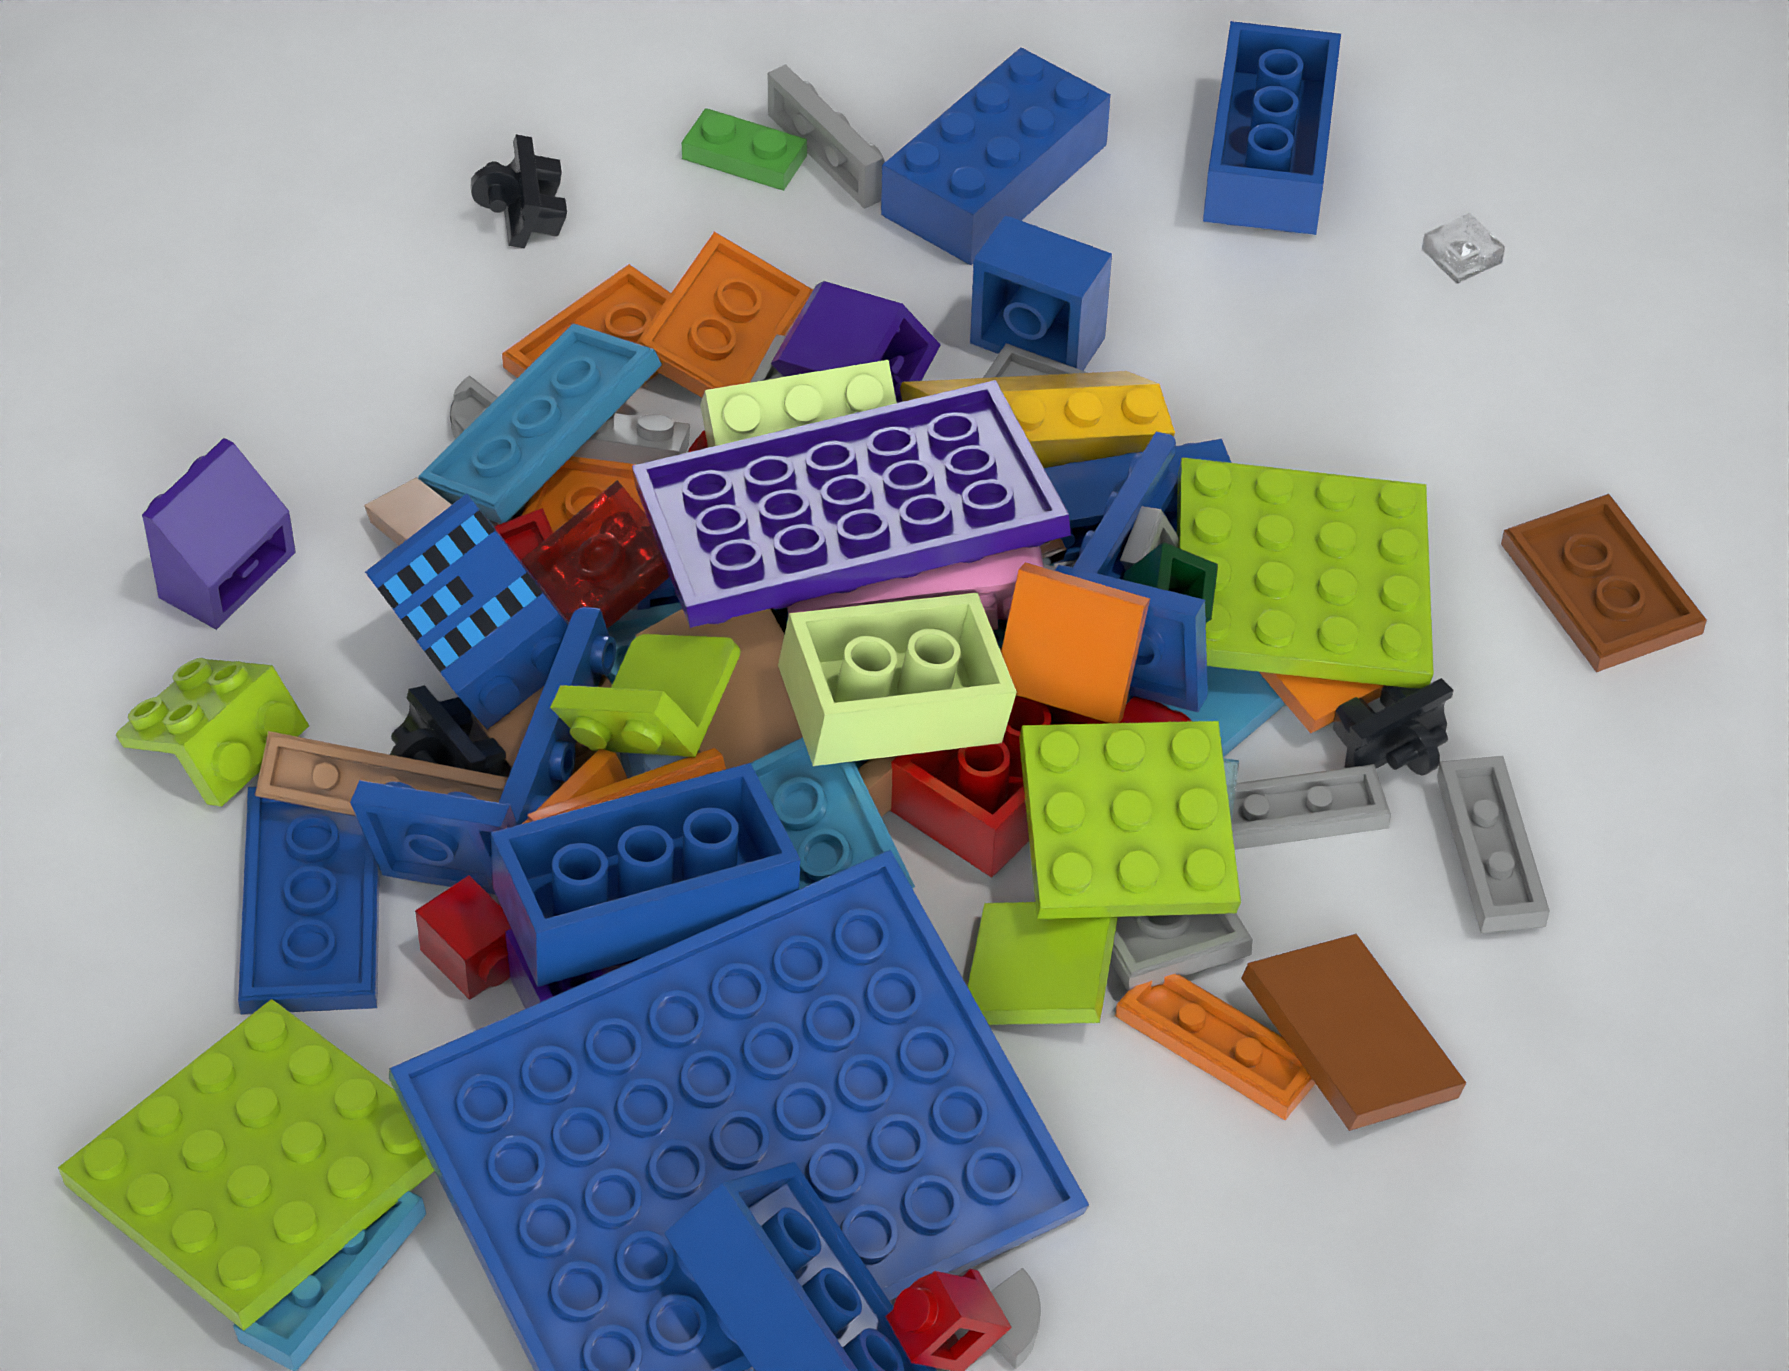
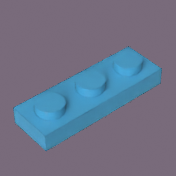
M407 1191L398 1199L394 1206L369 1227L358 1233L344 1245V1248L313 1274L309 1275L245 1331L234 1324L233 1328L238 1342L292 1371H297L425 1217L426 1210L422 1197Z

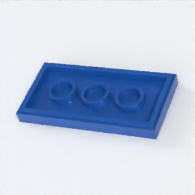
M248 787L238 993L241 1015L253 1014L271 999L289 1012L377 1008L380 868L357 817L255 796L257 787Z

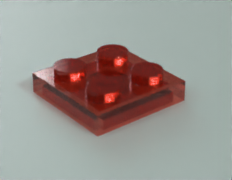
M618 480L521 559L568 622H570L572 614L579 608L601 609L607 629L670 577L646 513Z

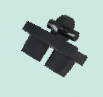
M516 134L513 140L515 157L512 162L507 166L501 165L496 161L487 163L485 167L475 172L471 178L470 188L471 195L477 204L495 213L504 211L508 246L525 248L531 232L559 236L567 216V206L565 198L555 196L562 175L560 159L535 155L532 137Z
M1442 678L1421 689L1384 685L1381 690L1380 703L1385 708L1377 713L1362 698L1357 697L1338 706L1335 712L1333 730L1347 747L1344 768L1374 764L1377 769L1388 763L1394 770L1407 765L1414 773L1421 776L1437 769L1440 763L1438 747L1448 741L1444 705L1447 700L1452 698L1454 690Z
M425 685L408 689L406 698L410 704L409 713L404 722L391 735V740L395 743V746L392 748L390 755L501 776L506 752L494 738L475 742L470 740L469 735L473 725L471 711L459 697L438 701Z

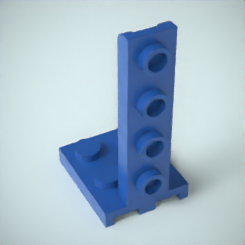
M1156 431L1143 454L1137 453L1133 457L1129 466L1127 480L1121 490L1110 494L1105 506L1103 519L1095 531H1088L1085 535L1079 558L1073 568L1058 564L1055 571L1150 598L1128 695L1199 712L1208 696L1205 600L1125 581L1123 576L1126 569L1120 562L1141 506L1161 509L1164 513L1177 492V477L1169 472V463L1176 453V440L1170 434Z
M582 607L572 614L499 803L479 800L464 792L455 791L441 794L417 790L401 782L392 781L386 784L359 780L350 803L383 876L452 887L470 875L487 893L496 895L492 877L491 832L523 824L528 819L527 814L535 812L559 789L561 782H566L573 773L577 741L570 735L571 728L550 708L560 685L598 687L601 676L608 675L613 668L616 656L615 639L608 634L601 609Z

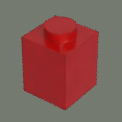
M470 875L415 910L420 950L469 1000L488 987L501 985L510 978L505 931L511 929L502 907Z

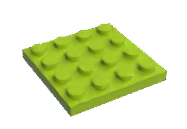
M1181 458L1177 491L1178 548L1218 564L1212 619L1206 623L1207 666L1421 689L1431 684L1434 670L1426 484Z
M273 999L269 1000L58 1167L66 1187L243 1331L344 1248V1245L363 1229L365 1230L394 1206L398 1199L407 1191L413 1190L434 1172L395 1090Z

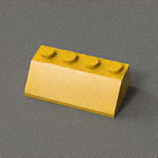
M1129 371L902 382L899 389L904 402L996 380L1043 468L1120 456L1133 452H1144L1156 431L1170 434L1173 437L1175 435L1160 384Z

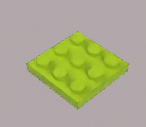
M1219 721L1022 726L1019 742L1037 919L1237 913L1241 904Z

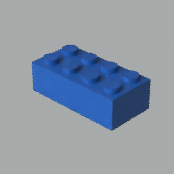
M1230 21L1208 169L1203 222L1317 234L1340 50V33Z
M1020 47L882 164L881 215L965 263L972 265L975 256L1005 215L1022 221L1107 145L1111 94Z
M751 763L491 832L493 888L537 987L648 956L799 890L801 859Z

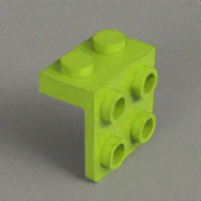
M641 634L631 642L611 688L560 685L550 708L571 728L570 735L592 751L604 749L622 753L696 757L739 659L741 650L729 637Z
M196 658L178 668L172 677L174 682L157 697L149 698L135 706L128 714L129 721L117 731L116 737L124 748L175 754L206 804L222 807L260 772L268 731L298 737L309 727V724L273 665Z

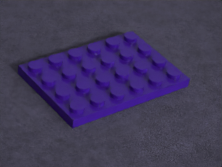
M996 380L632 466L636 490L690 628L704 624H720L733 617L770 608H786L799 601L832 593H848L861 586L894 578H909L923 571L960 562H975L985 556L1022 547H1037L1050 540L1071 536L1069 514Z

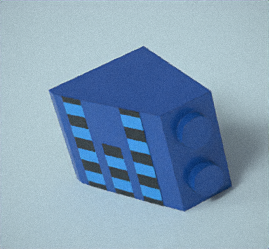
M465 494L365 571L456 695L486 729H489L545 685L569 623L468 494Z

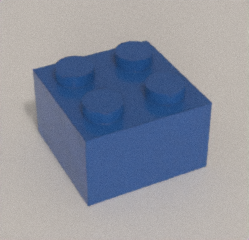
M1005 215L974 258L970 344L999 354L1007 343L1084 371L1106 336L1112 253Z

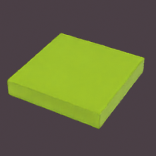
M1035 902L984 903L968 989L989 1025L1100 1023L1118 917L1037 919Z

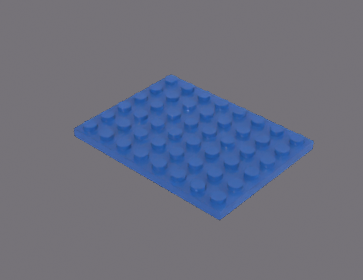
M891 850L389 1068V1080L534 1371H755L738 1344L729 1339L721 1330L717 1321L716 1311L698 1284L682 1271L677 1262L676 1251L664 1235L666 1230L721 1183L795 1161L892 1305H894L896 1298L904 1289L909 1288L916 1280L925 1275L931 1274L934 1271L958 1275L1083 1215L1089 1207L1087 1199Z

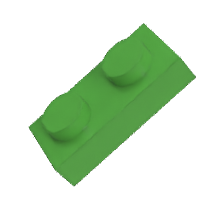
M708 108L704 109L681 142L682 159L783 191L807 157V139Z

